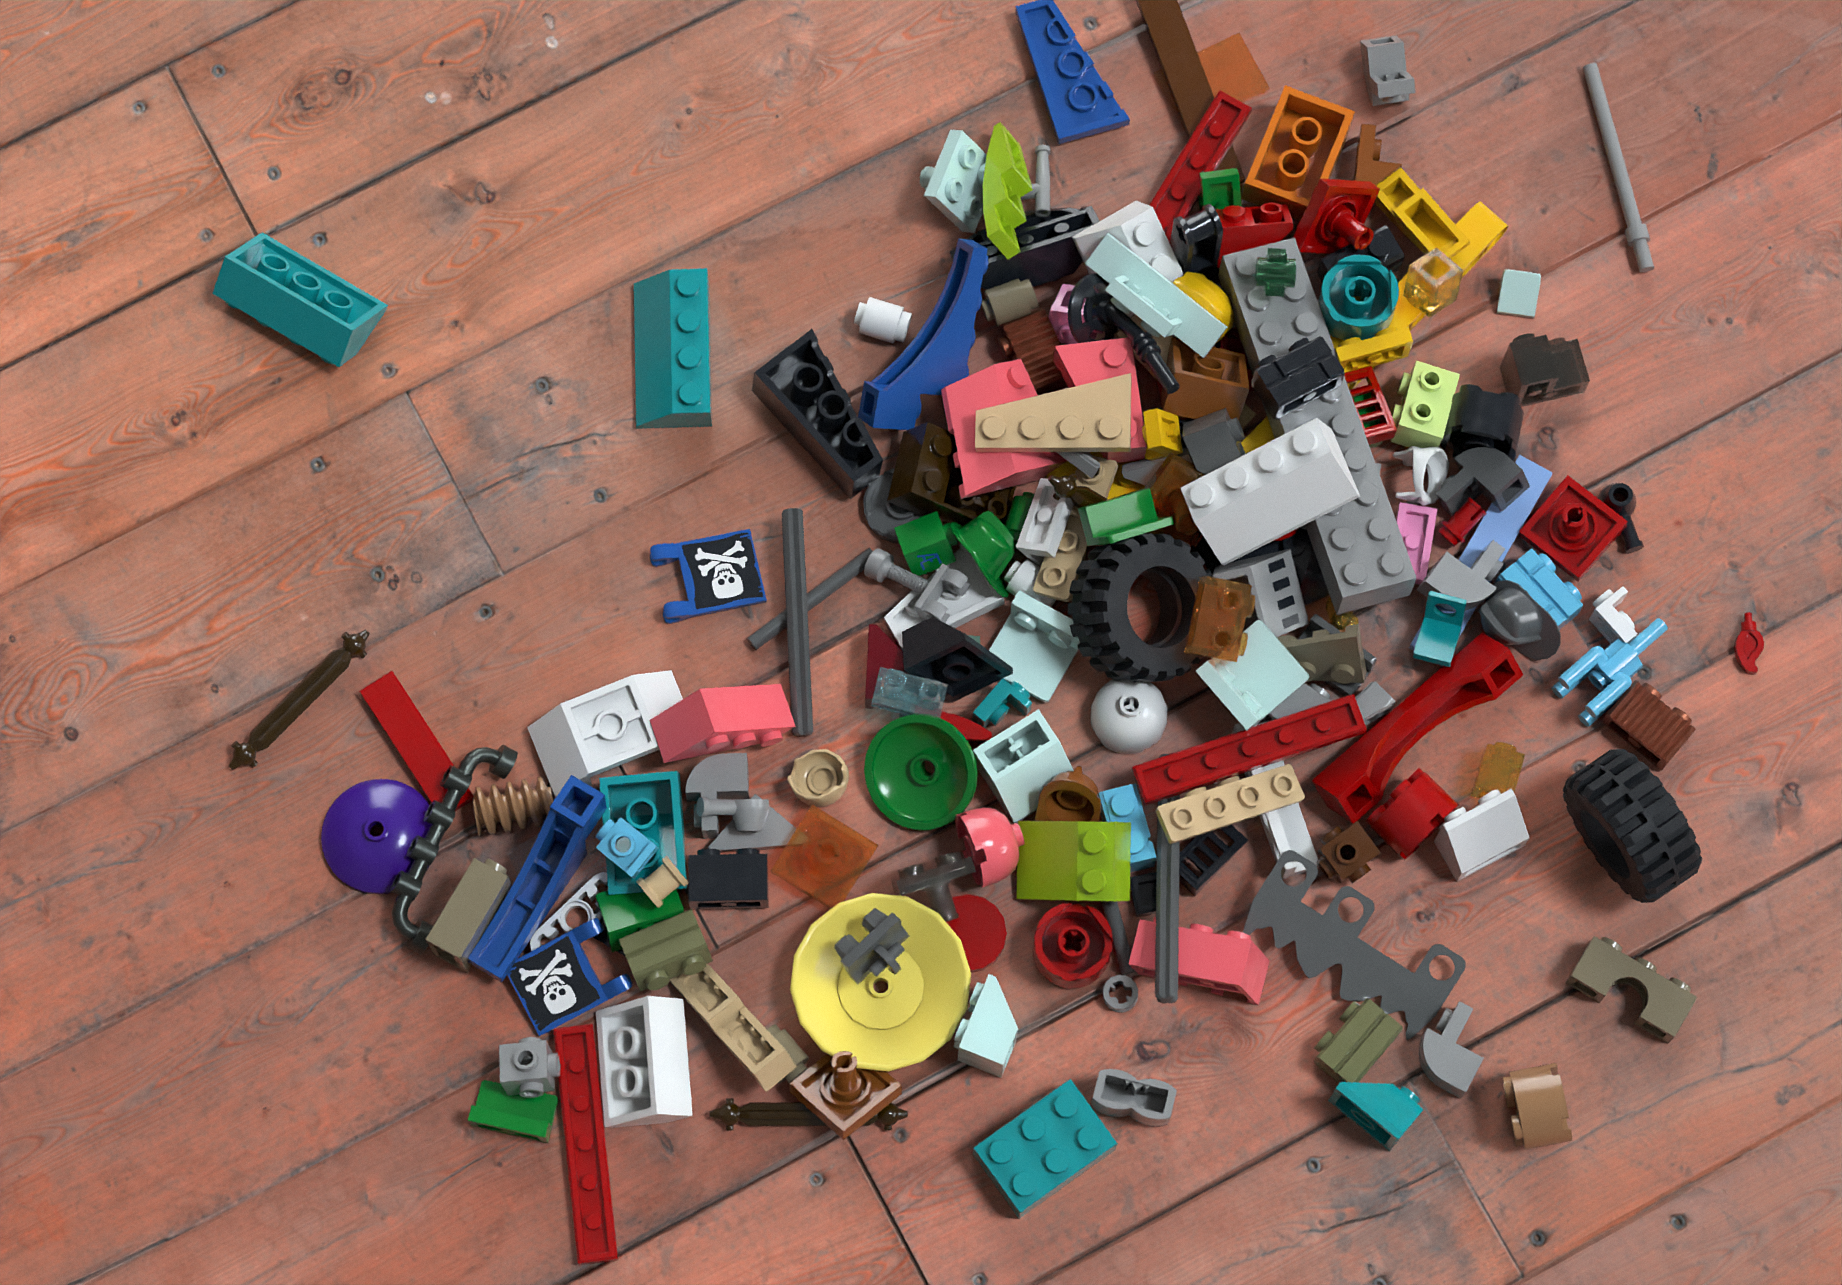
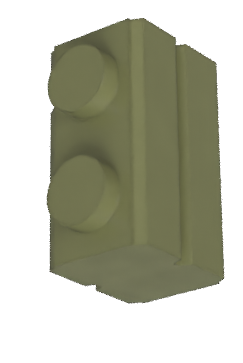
M692 909L619 939L640 991L647 988L649 990L661 989L669 983V979L683 973L686 975L697 974L706 967L707 963L713 961Z
M1366 998L1361 1005L1353 1001L1339 1018L1344 1023L1335 1035L1328 1031L1314 1047L1319 1052L1314 1063L1338 1084L1340 1082L1359 1083L1403 1030L1402 1025L1386 1014L1369 998Z

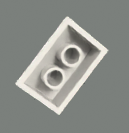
M1134 201L1072 237L1084 264L1105 235L1110 233L1171 283L1177 277L1184 275L1154 208L1139 201ZM1085 264L1089 274L1096 273ZM1101 283L1095 285L1099 293L1108 294L1105 291L1107 286ZM1131 311L1129 314H1125L1131 317L1134 313Z
M646 996L597 1010L596 1023L604 1128L668 1123L693 1116L683 999Z

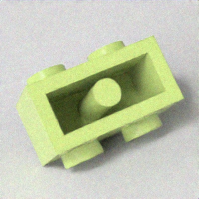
M1416 360L1411 373L1404 372L1398 386L1397 394L1403 395L1401 405L1395 404L1391 413L1397 429L1391 442L1406 447H1439L1444 436L1452 398L1455 394L1460 374Z

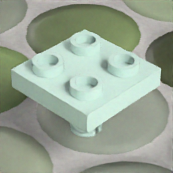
M950 129L935 168L932 166L923 168L920 174V184L926 190L924 196L962 232L974 233L983 214V178L987 154L962 130Z

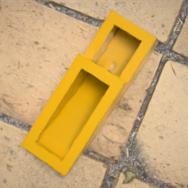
M1399 168L1377 185L1380 191L1374 203L1416 247L1440 267L1470 245L1469 239L1424 188L1420 190L1402 168Z

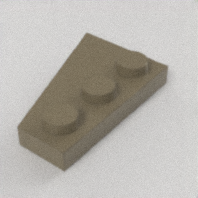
M1359 624L1346 626L1345 632L1330 634L1327 629L1313 631L1312 638L1298 640L1291 635L1277 637L1309 674V679L1306 682L1312 680L1334 681L1341 684L1365 682L1366 665Z

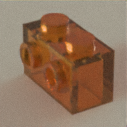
M1201 576L1199 578L1185 648L1186 654L1225 662H1237L1238 655H1244L1248 640V634L1243 633L1246 617L1251 618L1255 606V595L1251 594L1252 585L1210 576Z

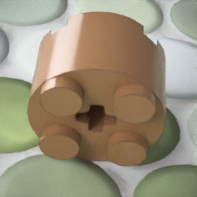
M1557 1063L1509 1071V1076L1503 1077V1090L1507 1108L1515 1107L1517 1115L1511 1116V1128L1515 1146L1524 1145V1149L1528 1150L1573 1141L1571 1129L1568 1128L1566 1118H1569Z

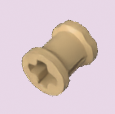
M667 856L662 859L663 864L645 879L640 877L636 881L658 908L663 905L662 900L678 886L682 885L685 887L689 883Z

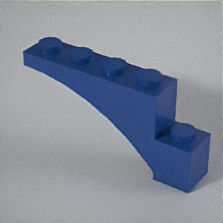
M958 239L953 263L945 286L925 324L913 341L890 366L874 380L864 381L858 418H861L863 422L872 428L897 430L914 428L916 419L921 414L920 394L942 395L941 389L969 376L967 363L970 349L975 343L974 324L976 312L979 311L982 304L980 289L983 275L988 269L986 247L973 240Z
M573 775L569 777L551 804L550 811L511 889L481 939L469 955L468 962L502 983L587 856L585 840L607 809L603 793Z

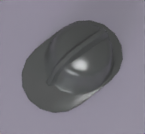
M1510 580L1496 582L1493 585L1496 587V590L1486 598V603L1479 609L1482 628L1486 635L1504 646L1512 645L1517 651L1528 658L1542 660L1556 654L1561 644V633L1551 615L1518 583Z

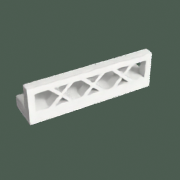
M1241 723L1235 724L1232 734L1245 730ZM1282 760L1246 772L1245 776L1250 777L1284 766V761ZM1298 803L1259 815L1276 863L1285 851L1293 850L1313 862L1319 868L1316 862L1318 858ZM1288 862L1282 868V880L1305 873L1306 869L1300 862Z

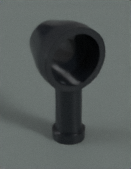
M1612 483L1606 486L1600 492L1598 499L1628 521L1626 528L1621 532L1625 544V552L1633 553L1644 547L1643 542L1639 540L1631 518L1636 507V496L1633 490L1623 483ZM1621 493L1626 500L1619 502L1615 500L1613 494Z

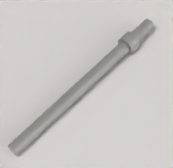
M1590 63L1583 67V71L1627 225V229H1625L1628 246L1633 247L1639 271L1641 273L1649 272L1654 269V264L1647 243L1650 241L1647 225L1641 222L1597 63Z

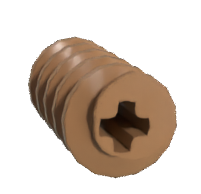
M537 777L535 789H531L526 779L521 782L519 792L515 791L511 782H506L505 792L500 794L496 785L492 784L489 796L485 797L480 787H475L473 805L479 836L482 825H485L490 835L495 834L498 822L501 823L505 832L511 831L513 820H516L520 829L524 830L527 828L529 817H531L536 827H541L544 815H548L550 806L554 801L551 786L547 787L542 777Z

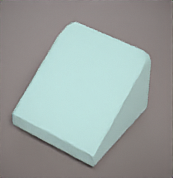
M1505 269L1500 280L1497 313L1534 318L1541 274Z

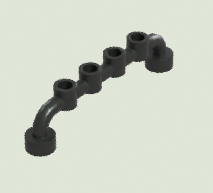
M501 745L498 750L488 747L476 748L467 753L458 768L450 765L444 773L440 786L447 789L443 801L439 803L434 800L428 807L424 821L431 824L425 838L417 835L412 841L407 856L414 859V862L408 873L402 870L398 872L390 888L391 892L397 894L392 909L393 924L397 931L407 939L406 948L422 954L429 946L426 938L433 925L421 919L413 925L408 919V909L421 889L422 879L438 853L439 843L445 831L453 822L457 805L470 786L472 774L476 766L480 763H489V772L501 779H505L516 762L517 751L505 745Z

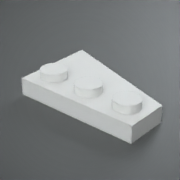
M960 544V549L954 554L957 561L946 566L967 576L968 580L966 582L971 585L963 596H958L945 588L937 600L948 608L946 613L950 614L945 623L954 628L1005 604L1004 597L1000 596L990 585L972 555L962 544ZM936 569L935 573L927 579L928 581L932 580L938 569ZM914 590L884 617L886 626L902 652V632L919 624L921 621L927 620L918 616L914 605L922 594Z

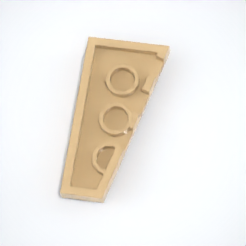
M1131 373L976 410V452H1131Z

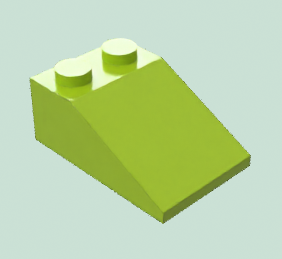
M1018 821L1023 834L1024 845L1018 847L1020 857L1017 864V899L1130 901L1131 822Z

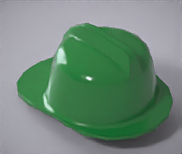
M991 511L983 512L963 526L952 522L950 528L955 537L972 555L994 590L1000 596L1007 598V586L1001 573L1014 555L1015 545L1009 529Z

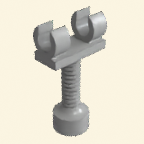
M879 548L870 554L864 568L865 576L877 582H883L886 578H889L922 594L914 605L918 616L923 619L934 617L944 623L950 614L946 613L948 608L937 600L945 588L958 596H963L971 585L966 582L968 580L967 576L955 569H949L944 564L940 566L931 581L923 579L910 571L894 565V556Z

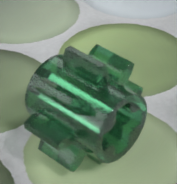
M1267 248L1266 258L1257 257L1255 286H1264L1265 296L1284 297L1286 287H1295L1296 259H1288L1286 249Z

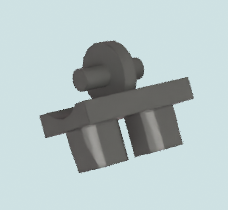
M876 908L863 918L861 923L869 934L860 943L849 934L845 935L835 944L834 948L841 958V963L850 978L857 984L870 973L877 977L885 968L895 975L901 970L900 965L895 959L905 951L901 944L909 935L901 925V920L893 912L887 916Z

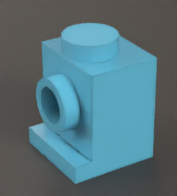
M621 817L616 823L609 819L596 835V838L601 841L596 848L634 879L659 849V847ZM622 837L628 838L631 842L630 849L626 852H619L616 848L618 839Z

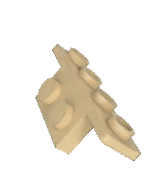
M1091 455L1093 459L1100 463V468L1092 478L1077 468L1075 475L1078 479L1075 482L1077 486H1087L1107 498L1118 469V464L1114 460ZM1074 505L1055 558L1044 557L1033 587V591L1037 595L1068 602L1071 599L1072 594L1069 593L1072 580H1078L1079 575L1076 574V570L1080 563L1085 560L1089 549L1078 508Z
M1287 764L1240 779L1239 776H1234L1218 783V787L1209 790L1206 787L1194 789L1186 793L1184 798L1160 805L1156 808V814L1168 842L1174 844L1299 803L1305 796L1293 767Z

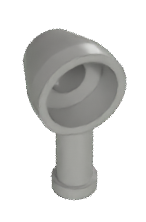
M699 797L696 809L699 817L732 815L737 831H762L769 811V800L708 799L707 797Z

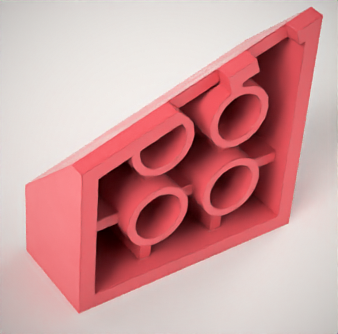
M1021 359L994 364L941 389L948 431L955 436L957 452L953 454L955 468L961 469L963 484L959 486L961 499L1038 481L1067 462L1057 452H976L975 450L976 410L1038 396Z

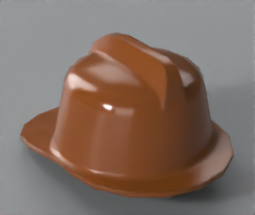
M1077 766L1073 772L1067 771L1058 774L1050 783L1043 787L1039 797L1035 821H1099L1101 800L1098 795V788L1091 778L1083 774L1082 767Z

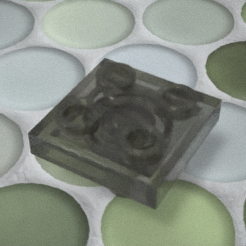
M954 851L934 858L936 865L924 869L923 864L918 863L897 870L899 877L891 880L895 895L902 896L918 890L926 891L931 909L938 912L946 922L958 918L959 914L956 911L948 884L951 883L952 879L976 872L972 857H961L960 851Z

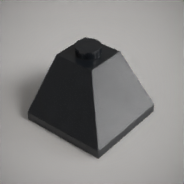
M934 617L921 621L919 624L902 632L904 670L951 703L1013 674V668L967 634Z

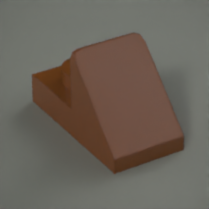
M1361 124L1357 140L1353 181H1368L1377 186L1399 168H1402V164L1379 161L1382 139H1375L1376 125Z

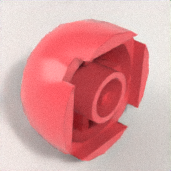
M986 807L968 810L955 815L958 839L963 838L966 850L962 852L976 884L981 885V888L1007 878L1016 869L1020 857L1018 847L1024 845L1023 834L1018 823L1010 824L1003 813Z

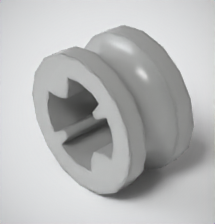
M1125 975L1111 977L1103 988L1105 1004L1110 1010L1124 1013L1130 1011L1138 1000L1136 983ZM1123 984L1124 990H1131L1132 992L1131 997L1126 996L1127 1002L1118 1003L1116 997L1110 998L1109 992L1110 990L1115 992V985Z

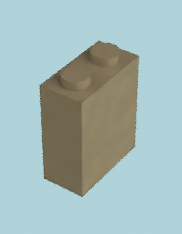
M475 858L472 860L426 938L435 956L466 973L469 972L472 964L468 962L469 955L481 939L512 887L511 878L506 875V868L488 858L485 863Z

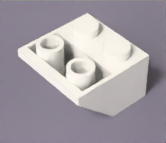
M1512 788L1502 794L1498 789L1489 792L1478 800L1479 805L1468 812L1464 807L1459 808L1448 814L1444 818L1445 823L1439 826L1440 831L1434 843L1457 882L1524 847L1530 837Z

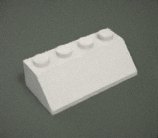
M1318 418L1180 488L1194 523L1222 565H1226L1360 497L1333 430Z

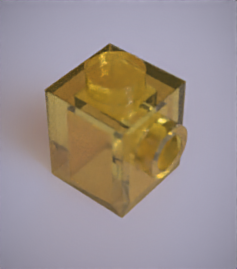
M1436 247L1409 265L1403 296L1407 298L1412 306L1420 309L1430 318L1457 300L1463 269Z

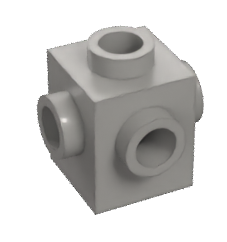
M527 1037L520 1039L518 1043L499 1045L500 1083L508 1096L520 1094L522 1097L535 1098L542 1096L543 1092L555 1091L554 1077H560V1059L558 1053L552 1052L546 1040Z

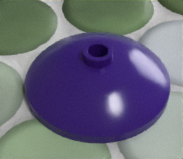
M390 779L364 781L344 791L329 808L321 833L322 850L333 873L343 883L355 890L369 894L393 893L390 891V888L398 872L402 870L408 873L414 862V859L407 856L412 841L417 835L425 838L431 824L424 821L425 813L430 806L429 803L412 787ZM374 825H382L384 827L383 833L380 836L370 835V830Z

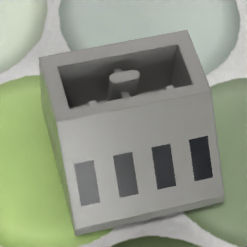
M1291 548L1231 562L1226 565L1215 566L1213 578L1230 643L1257 620H1262L1276 637L1309 624Z

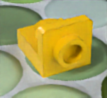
M1158 408L1144 411L1145 422L1142 427V434L1147 444L1145 458L1153 461L1183 453L1178 416Z

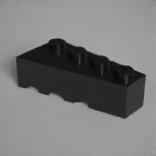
M811 329L754 372L752 392L851 500L869 486L873 480L879 478L883 458L861 418L857 417L851 405L850 397L845 388L842 389L833 372L834 368L827 356H824L818 345V338L813 329Z

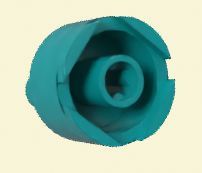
M1351 255L1338 261L1324 277L1318 303L1329 335L1342 340L1354 337L1365 340L1375 337L1377 332L1388 328L1393 319L1398 301V282L1392 271H1389L1375 257ZM1354 296H1359L1360 301H1356Z

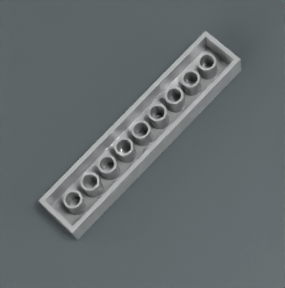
M1295 238L1222 256L1218 278L1223 291L1231 301L1234 324L1252 375L1254 370H1256L1255 366L1262 359L1270 355H1275L1276 358L1283 356L1289 352L1288 349L1291 345L1302 338H1308L1311 341L1319 336L1323 337L1332 350V354L1338 359ZM1345 377L1340 387L1276 420L1272 418L1264 406L1275 439L1315 418H1318L1333 430L1360 494V497L1305 524L1336 614L1409 596L1417 578Z

